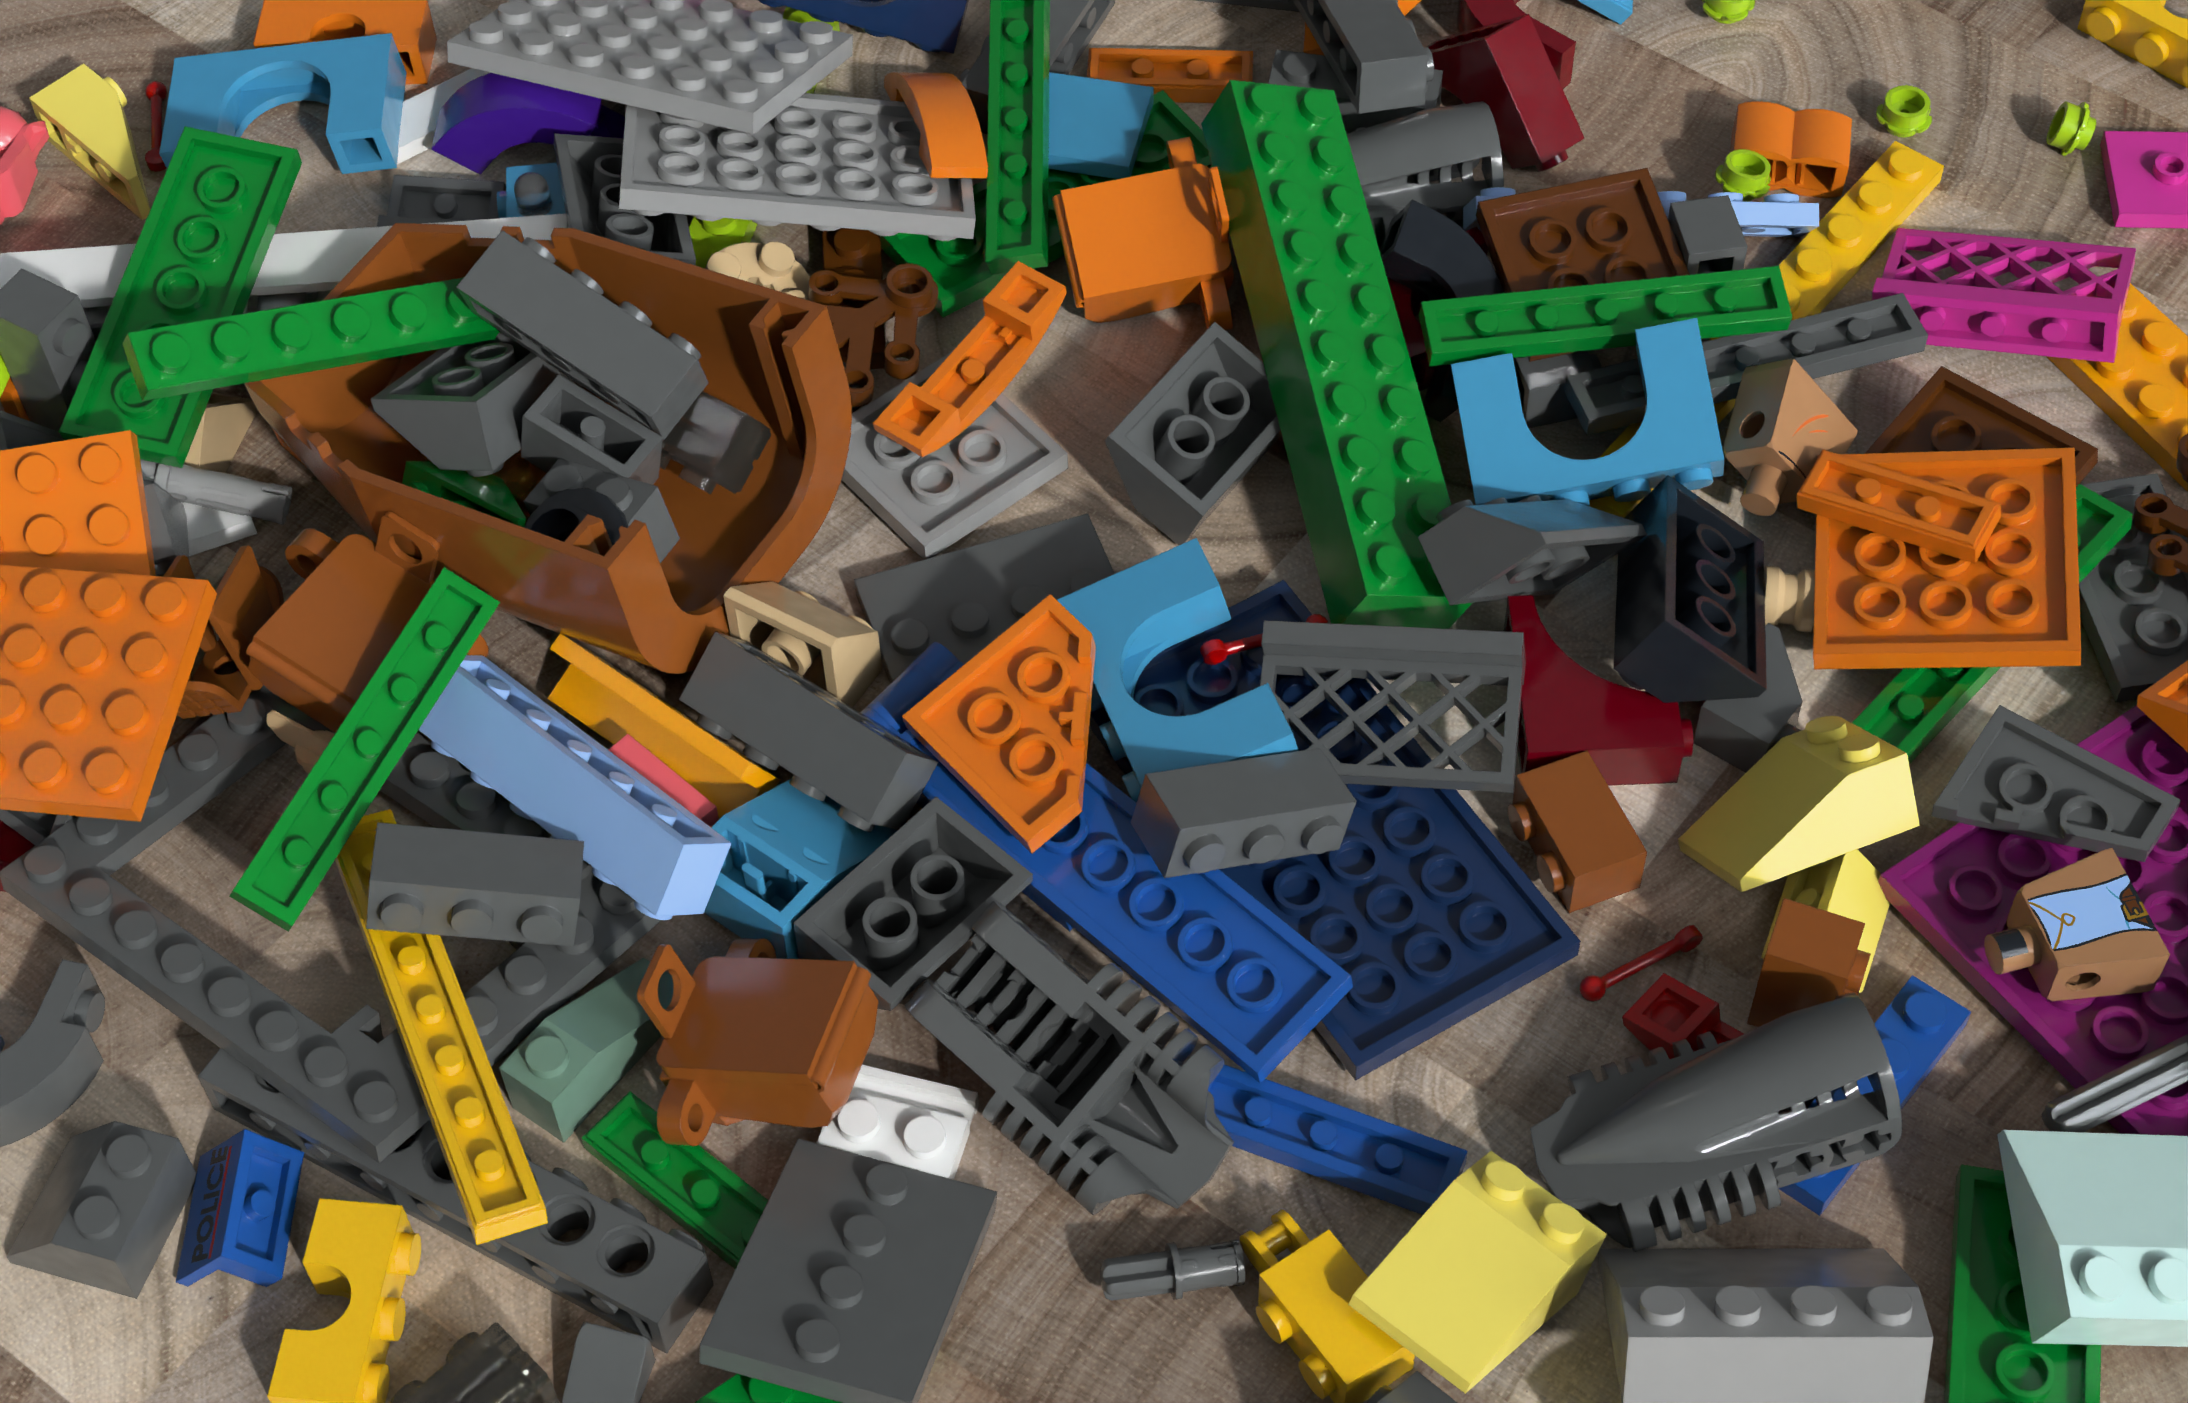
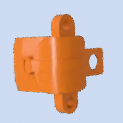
M1190 137L1166 141L1170 169L1060 190L1061 194H1057L1052 198L1075 305L1077 308H1083L1085 319L1096 323L1118 321L1188 303H1195L1202 307L1207 329L1214 322L1224 330L1233 328L1227 291L1234 279L1231 264L1232 257L1228 243L1229 214L1218 167L1208 168L1203 164H1197Z

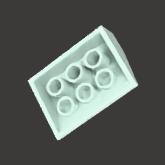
M2002 1130L1998 1133L2032 1343L2188 1347V1136Z

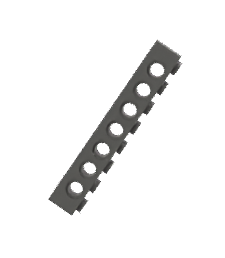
M221 1048L198 1075L214 1110L264 1137L304 1152L303 1158L389 1204L403 1205L405 1213L628 1333L647 1338L651 1346L666 1354L714 1286L706 1251L693 1237L677 1229H671L667 1234L648 1224L644 1215L628 1202L613 1198L609 1203L590 1193L587 1186L574 1174L562 1168H554L550 1172L531 1162V1158L525 1151L524 1153L546 1207L548 1223L476 1245L453 1180H445L450 1172L431 1120L409 1137L413 1140L408 1145L395 1149L378 1163ZM569 1230H586L580 1238L574 1241H558ZM627 1261H646L640 1269L632 1273L616 1272Z

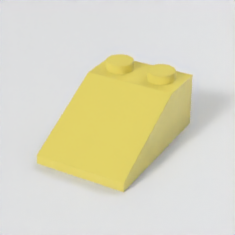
M1824 716L1811 720L1806 724L1804 730L1781 738L1678 838L1680 851L1740 892H1744L1918 827L1920 824L1908 755L1901 749L1842 717Z
M1490 1151L1447 1187L1352 1295L1349 1306L1466 1394L1578 1294L1607 1234L1585 1219L1575 1208L1563 1203L1527 1177L1517 1166Z

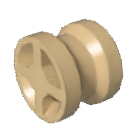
M1766 565L1764 568L1765 626L1768 623L1774 626L1779 623L1792 624L1797 631L1811 632L1814 624L1815 570L1803 569L1798 574H1786L1779 566Z

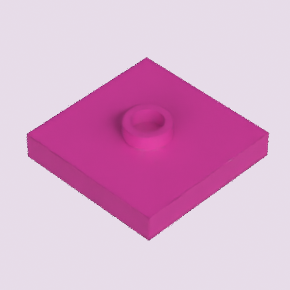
M2104 131L2100 148L2114 226L2125 228L2188 229V132Z

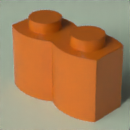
M1754 101L1738 104L1730 152L1746 149L1764 156L1771 165L1769 174L1771 181L1768 184L1770 186L1769 191L1785 188L1801 196L1819 198L1838 197L1842 195L1849 169L1852 119L1842 113L1826 109L1793 111L1788 107L1771 102Z

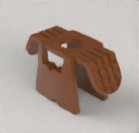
M249 545L239 548L215 590L217 596L200 644V648L205 655L193 677L190 674L177 713L182 719L195 718L197 715L199 717L210 716L211 713L218 715L224 714V712H241L251 691L259 690L263 686L248 669L250 656L246 654V650L253 641V636L284 603V597L277 577L267 568L258 565L253 549ZM186 555L176 556L163 576L195 579ZM214 630L216 631L217 635L219 636V640H218V641H217V639H216ZM231 661H234L239 671L231 674H217L221 667Z

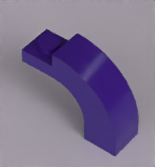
M488 73L459 88L441 107L431 149L481 175L504 150L523 143L553 144L554 134L624 138L625 117L602 105V99Z

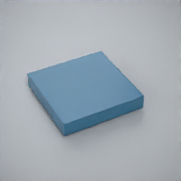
M1049 72V169L1114 179L1131 177L1154 103V87Z

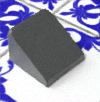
M583 1322L576 1338L562 1403H640L656 1361L650 1341L636 1334Z

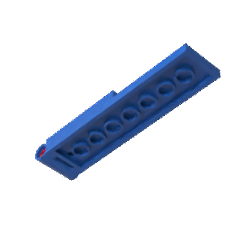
M933 642L860 712L938 761L916 803L921 808H924L935 797L939 798L1033 874V881L1022 890L1026 896L1069 932L1075 928L1225 1055L1261 1083L1353 988L1351 975L1219 869L1206 873L1164 878L1131 824L1136 802L1087 763L1082 812L1031 854L906 728L902 715L964 665L946 647L938 642Z

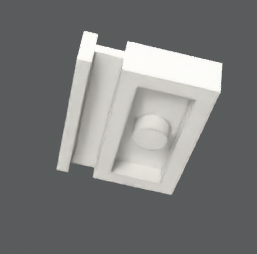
M862 1065L847 1103L828 1126L822 1127L817 1144L954 1180L970 1134L973 1116L977 1113L979 1107L978 1092Z

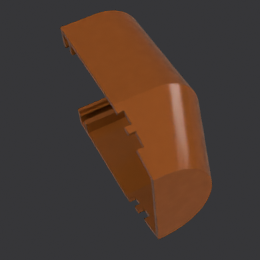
M395 223L323 300L463 278L495 238H471L466 225ZM502 227L501 231H505L521 243L525 240L520 227ZM554 228L551 234L552 240L535 241L544 246L555 257L556 262L554 264L568 274H571L574 269H578L595 280L604 290L602 296L619 306L622 301H627L640 309L652 321L653 324L650 328L666 338L671 333H675L690 342L701 354L699 362L709 382L669 435L662 441L659 478L653 485L658 486L680 539L661 563L646 523L634 520L628 528L620 526V538L612 546L603 520L587 514L571 535L563 542L402 484L406 461L430 460L373 410L371 398L439 349L244 383L252 401L264 419L370 540L375 543L377 542L381 518L387 511H391L439 542L440 551L433 580L437 579L445 567L498 600L500 604L496 610L654 669L673 674L695 670L715 632L730 636L723 595L731 586L772 581L778 584L805 551L822 526L835 499L845 469L851 437L852 404L850 389L827 306L575 228ZM584 388L587 392H589V393H591L592 395L596 396L595 394H593L592 392H590L589 390H587L586 388ZM519 450L503 463L504 466L500 471L493 473V475L504 480L527 521L530 514L523 501L546 475V472L521 458V450ZM394 534L396 544L404 553L410 557L422 559L421 552L414 542L403 535Z

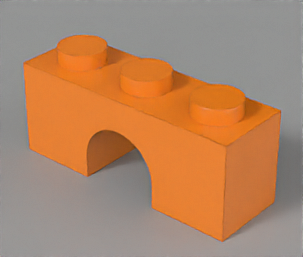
M264 0L253 44L256 49L392 33L407 73L406 84H428L437 37L428 0Z

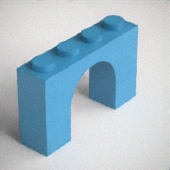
M392 33L175 58L159 152L166 168L169 166L185 126L241 138L248 125L264 112L281 104L304 100L317 101L329 105L325 135L342 174L397 168L398 143L407 73Z
M1697 318L1635 329L1636 352L1647 405L1645 416L1638 431L1629 442L1619 450L1596 459L1577 460L1560 456L1548 450L1533 436L1524 419L1512 353L1451 364L1475 504L1483 505L1498 498H1506L1508 503H1517L1525 498L1539 495L1542 501L1569 499L1587 506L1590 505L1589 500L1614 496V500L1617 502H1630L1645 498L1651 492V489L1655 488L1667 475L1689 490L1707 487L1713 484V477L1723 476L1724 455Z
M1197 538L1057 599L1093 635L1096 652L1091 711L1093 712L1104 707L1110 721L1100 725L1099 728L1114 762L1124 757L1128 759L1133 771L1123 775L1122 779L1131 799L1136 803L1145 774L1299 751L1293 732L1268 683L1208 710L1186 716L1157 714L1143 708L1133 700L1138 678L1155 656L1179 642L1231 620L1220 584Z

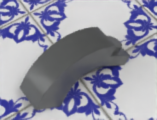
M62 959L33 1022L14 1044L0 1052V1147L30 1136L63 1114L88 1088L104 1061L90 1032L96 1031L102 1022L105 1011V997L88 964Z

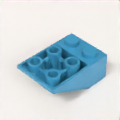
M790 780L724 814L711 827L730 841L731 846L704 911L706 915L741 938L769 940L775 949L776 958L798 959L793 923L898 831L875 825L872 832L859 829L837 815L841 807L839 803L826 796L824 801L814 799L794 788L789 783Z

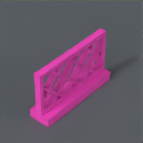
M1897 228L1882 278H1876L1872 291V300L1903 293L1928 334L1926 345L2114 363L2118 348L2120 324L2135 264L2136 248ZM1906 250L1927 251L1934 254L1917 261ZM1974 256L1991 257L1993 260L1976 266L1968 259ZM2034 261L2050 262L2053 265L2036 271L2028 264ZM1949 266L1959 273L1944 280L1933 274ZM2095 266L2118 268L2099 277L2088 270ZM2007 272H2011L2018 278V280L2003 286L1993 279ZM2070 277L2079 285L2062 291L2053 283Z

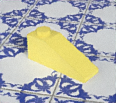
M82 64L29 97L37 120L45 121L50 137L48 141L140 219L144 220L147 218L150 206L131 129L123 107L127 105V100L117 83L110 77L102 79L88 66Z

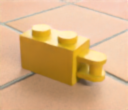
M1280 1210L1271 1216L1272 1224L1257 1234L1249 1230L1240 1236L1239 1240L1244 1253L1260 1273L1258 1306H1256L1257 1317L1264 1330L1276 1343L1280 1344L1286 1341L1301 1360L1298 1363L1300 1372L1310 1389L1319 1398L1324 1399L1329 1396L1334 1403H1363L1372 1397L1383 1385L1388 1386L1413 1369L1414 1354L1349 1306L1352 1295L1368 1276L1329 1229L1313 1240H1310L1295 1220L1286 1211ZM1286 1249L1291 1252L1290 1255L1281 1261H1278L1275 1257Z

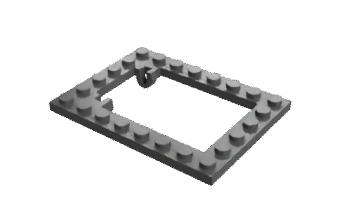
M263 685L259 690L251 691L241 712H224V714L213 715L164 751L141 822L75 816L0 871V879L3 889L373 1160L380 1163L430 1120L397 1028L384 1038L379 1013L366 1004L332 1033L328 1032L110 876L287 744L278 738L266 723L267 714L271 710L279 712L312 731L333 732L269 691ZM419 733L415 734L380 789L381 792L436 828L550 838L551 836L548 831L535 821L514 813L510 809V802L494 789L475 782L470 777L471 771L455 758L437 752L432 748L431 741ZM584 860L574 947L509 941L516 951L463 995L491 1067L534 1031L546 1017L556 1012L661 921L637 910L634 906L635 900L619 887L605 883L594 876L592 873L593 867Z

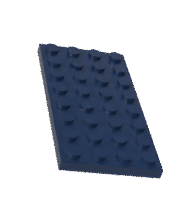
M1282 580L1229 607L1231 620L1179 642L1155 656L1139 676L1133 700L1143 708L1157 714L1186 716L1203 712L1260 687L1264 655L1262 647L1230 654L1221 663L1207 665L1200 652L1201 646L1213 639H1220L1226 643L1262 634L1264 620L1305 622L1312 613L1289 585ZM1277 674L1275 694L1289 709L1316 689L1305 676ZM1321 677V678H1322L1324 681H1326V680H1327L1328 678H1330V677ZM1352 678L1335 691L1354 712L1377 695L1367 680L1361 678ZM1324 699L1301 717L1300 720L1320 739L1345 720V718L1327 699ZM1387 705L1364 722L1383 743L1404 728V725ZM1104 707L1090 712L1089 728L1111 755L1099 728L1100 725L1110 721ZM1290 726L1298 750L1302 751L1309 748L1310 746ZM1353 730L1331 747L1329 751L1340 763L1358 764L1371 754L1374 749L1356 730ZM1414 738L1394 752L1406 767L1423 768L1432 761ZM1127 757L1115 761L1124 774L1133 771ZM1385 761L1379 764L1383 766H1389ZM1345 784L1357 802L1339 850L1273 860L1261 864L1255 863L1219 869L1351 975L1353 988L1315 1028L1355 1081L1578 956L1581 941L1457 790Z

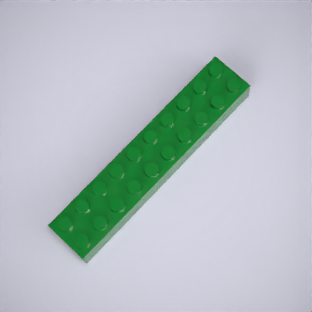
M1229 80L1201 125L1212 167H1218L1229 214V233L1331 624L1449 629L1473 603L1449 605L1418 539L1420 535L1439 523L1436 515L1450 506L1451 502L1334 90Z

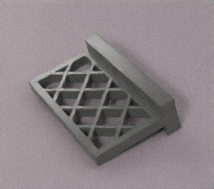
M1264 620L1261 642L1264 655L1260 686L1266 683L1269 684L1289 726L1310 746L1306 750L1321 748L1345 784L1514 793L1522 685H1524L1526 663L1524 632ZM1277 674L1305 676L1316 689L1289 709L1275 694ZM1321 677H1330V678H1328L1326 681H1324ZM1352 678L1369 679L1380 692L1355 712L1335 692ZM1386 680H1395V681H1393L1391 684H1389ZM1416 681L1433 682L1445 696L1419 715L1400 694ZM1451 683H1460V684H1459L1458 686L1454 687ZM1481 684L1508 686L1506 703L1487 718H1484L1465 699L1467 695ZM1324 699H1327L1345 720L1318 739L1303 724L1300 718ZM1391 702L1410 723L1383 743L1364 722ZM1453 706H1456L1475 727L1449 747L1429 725ZM1505 721L1504 736L1502 737L1495 728ZM1353 730H1356L1374 749L1371 754L1358 764L1340 763L1329 751L1331 747ZM1420 733L1440 754L1423 768L1406 767L1394 752ZM1483 737H1486L1502 753L1501 772L1472 770L1459 756ZM1385 761L1389 766H1383L1379 764ZM1450 764L1454 769L1444 768Z

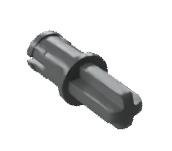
M1238 1239L1177 1248L1175 1242L1166 1244L1165 1251L1104 1260L1100 1268V1279L1105 1298L1111 1301L1171 1293L1173 1300L1183 1298V1292L1244 1285L1245 1264Z

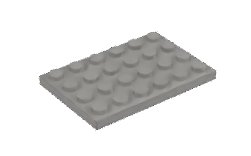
M510 0L499 5L498 9L481 20L471 23L467 29L447 41L448 63L749 134H754L850 58L853 52V34L835 31L828 23L819 21L805 23L783 19L780 13L771 10L754 12L733 8V4L726 0Z
M804 93L754 134L626 105L619 209L634 210L636 213L645 216H658L663 213L693 215L704 221H717L722 218L752 220L763 226H776L781 223L810 225L822 231H835L840 228L869 230L881 236H893L898 233L927 235L939 241H951L956 238L973 239L976 221L972 178L930 177L919 156L921 133L905 102Z

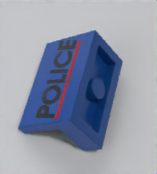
M243 1129L200 1156L176 1283L188 1287L216 1270L224 1271L265 1287L282 1279L304 1152Z

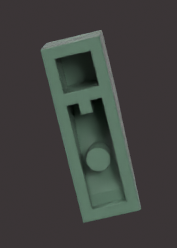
M643 957L546 1017L499 1067L512 1108L563 1143L662 1036L637 1000V990L650 964L649 960ZM664 972L658 984V998L661 1006L666 1009L671 1003L674 985L672 976Z

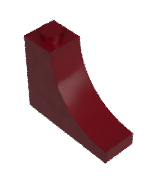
M1529 14L1445 36L1426 46L1429 47L1432 53L1434 69L1443 70L1442 87L1454 94L1465 104L1484 101L1489 105L1497 127L1500 147L1512 169L1535 165L1537 172L1550 169L1568 159L1566 149L1585 139Z
M1533 595L1508 596L1503 632H1524L1526 660L1517 744L1520 772L1524 773L1588 751L1608 786L1677 783L1683 757H1691L1693 753L1692 723L1690 718H1680L1678 702L1664 703L1647 691L1615 684L1581 667L1568 657L1550 637L1540 620Z

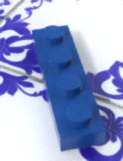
M1913 975L1874 1023L1893 1071L1901 1110L1965 1028L1971 1014L1970 1010ZM1867 1076L1857 1080L1861 1095L1874 1091ZM1841 1087L1831 1091L1833 1102L1846 1099ZM1816 1099L1811 1103V1105L1808 1108L1818 1106ZM1860 1163L1779 1188V1190L1821 1216Z
M1225 1064L1208 1088V1091H1210L1214 1098L1215 1114L1234 1141L1233 1147L1424 1215L1447 1187L1462 1174L1466 1164L1468 1150L1267 1079L1259 1083L1247 1072Z

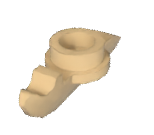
M271 710L266 717L267 725L278 738L295 748L297 762L309 774L335 733L312 731L275 710Z

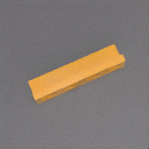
M560 633L550 647L553 652L571 664L547 699L612 744H616L625 735L629 734L717 807L719 818L775 788L779 783V778L713 733L702 728L694 720L584 646Z

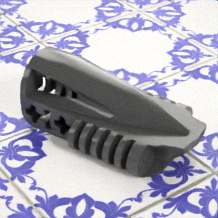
M1484 101L1425 109L1368 128L1364 126L1355 127L1352 133L1347 134L1379 251L1391 220L1412 199L1441 214L1446 213V217L1463 229V207L1475 196H1480V191L1483 189L1504 187L1499 135L1489 105ZM1480 158H1482L1481 170L1485 180L1474 181L1473 169L1479 164ZM1461 177L1462 182L1451 181V179ZM1431 181H1438L1439 183H1429V182H1431Z
M993 900L971 926L976 932L975 936L971 939L973 942L972 946L949 973L944 971L936 982L927 979L906 1003L905 1008L919 1023L996 1091L982 1113L988 1122L995 1125L1008 1116L1002 1126L1001 1133L1011 1142L1017 1140L1028 1131L1019 1147L1028 1158L1036 1156L1048 1146L1038 1162V1166L1047 1175L1053 1174L1071 1158L1056 1181L1066 1192L1071 1191L1088 1174L1090 1175L1077 1192L1075 1199L1092 1215L1099 1213L1112 1200L1131 1194H1148L1175 1209H1179L1212 1180L1234 1144V1141L1215 1114L1214 1098L1210 1091H1208L1210 1084L1221 1071L1225 1060L1212 1048L1205 1045L1183 1063L1196 1046L1198 1036L1189 1028L1184 1029L1165 1047L1177 1030L1180 1023L1173 1014L1167 1012L1149 1027L1160 1010V1003L1152 996H1147L1134 1006L1142 992V988L1134 980L1130 979L1116 989L1123 976V971L1114 963L1108 964L1089 981L1002 903Z
M1849 992L1836 996L1835 1000L1787 1013L1746 1034L1717 1044L1711 1031L1698 1034L1696 1037L1698 1050L1694 1052L1687 1039L1673 1042L1675 1058L1672 1059L1668 1058L1663 1047L1649 1050L1651 1065L1647 1067L1644 1066L1638 1054L1626 1057L1625 1066L1627 1073L1622 1075L1615 1062L1601 1065L1603 1081L1596 1082L1590 1069L1567 1076L1571 1095L1565 1099L1559 1111L1530 1128L1538 1173L1550 1193L1563 1203L1575 1209L1585 1211L1591 1220L1613 1240L1637 1252L1657 1245L1654 1230L1656 1227L1661 1226L1668 1241L1682 1237L1679 1220L1685 1218L1692 1233L1700 1232L1707 1229L1704 1212L1710 1210L1716 1224L1722 1225L1731 1222L1729 1207L1731 1203L1735 1204L1741 1217H1747L1756 1214L1754 1196L1759 1195L1765 1208L1769 1210L1781 1206L1779 1188L1870 1160L1886 1153L1901 1138L1902 1114L1893 1071L1876 1026L1862 1000L1855 992ZM1867 1076L1874 1091L1861 1095L1857 1080ZM1841 1087L1846 1099L1833 1102L1831 1091ZM1815 1098L1818 1106L1806 1109L1804 1101ZM1789 1108L1790 1112L1778 1114V1111Z

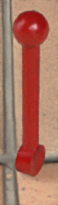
M153 81L145 89L146 97L151 101V150L145 154V161L151 171L160 172L166 169L159 152L162 140V101L167 97V88L163 83Z
M1313 614L1305 621L1309 623H1329L1326 617L1320 614ZM1262 634L1226 643L1220 639H1213L1204 643L1200 648V652L1207 665H1216L1224 661L1230 654L1262 647Z
M1689 925L1680 930L1674 939L1601 977L1596 975L1586 976L1581 981L1579 988L1582 997L1592 1002L1600 1000L1605 995L1607 988L1680 950L1683 953L1691 951L1701 943L1703 935L1695 925Z

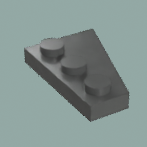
M1999 705L1933 805L1931 817L2094 852L2113 848L2117 857L2145 862L2176 813L2180 799Z

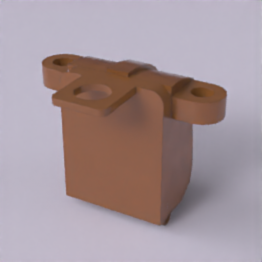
M387 511L381 518L376 543L360 534L348 535L338 543L318 530L304 529L286 548L285 556L292 569L304 578L305 581L253 636V641L246 650V654L250 656L248 667L250 672L269 691L336 733L435 582L433 577L440 551L439 542L391 511ZM394 534L403 535L414 542L421 552L422 559H416L404 553L396 544ZM479 635L467 655H482L487 658L489 654L488 645L484 638Z
M738 938L732 942L725 957L714 956L703 960L691 976L671 945L660 944L637 990V1000L664 1038L656 1056L657 1063L662 1068L659 1078L666 1086L657 1111V1127L661 1139L670 1145L697 1146L706 1138L712 1123L728 1126L743 1120L806 1128L828 1126L847 1103L874 1037L878 999L868 984L871 973L865 968L858 967L854 961L776 958L775 949L769 940L762 938ZM668 970L673 979L674 991L670 1005L664 1009L658 998V984L662 974Z

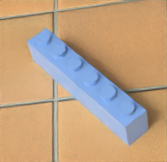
M466 655L419 728V731L432 740V748L443 755L459 761L471 771L470 777L475 782L497 791L510 802L509 807L514 813L535 821L551 834L550 838L584 841L583 860L593 867V875L605 883L619 887L635 900L634 906L641 913L658 920H670L675 915L703 914L731 842L482 655Z

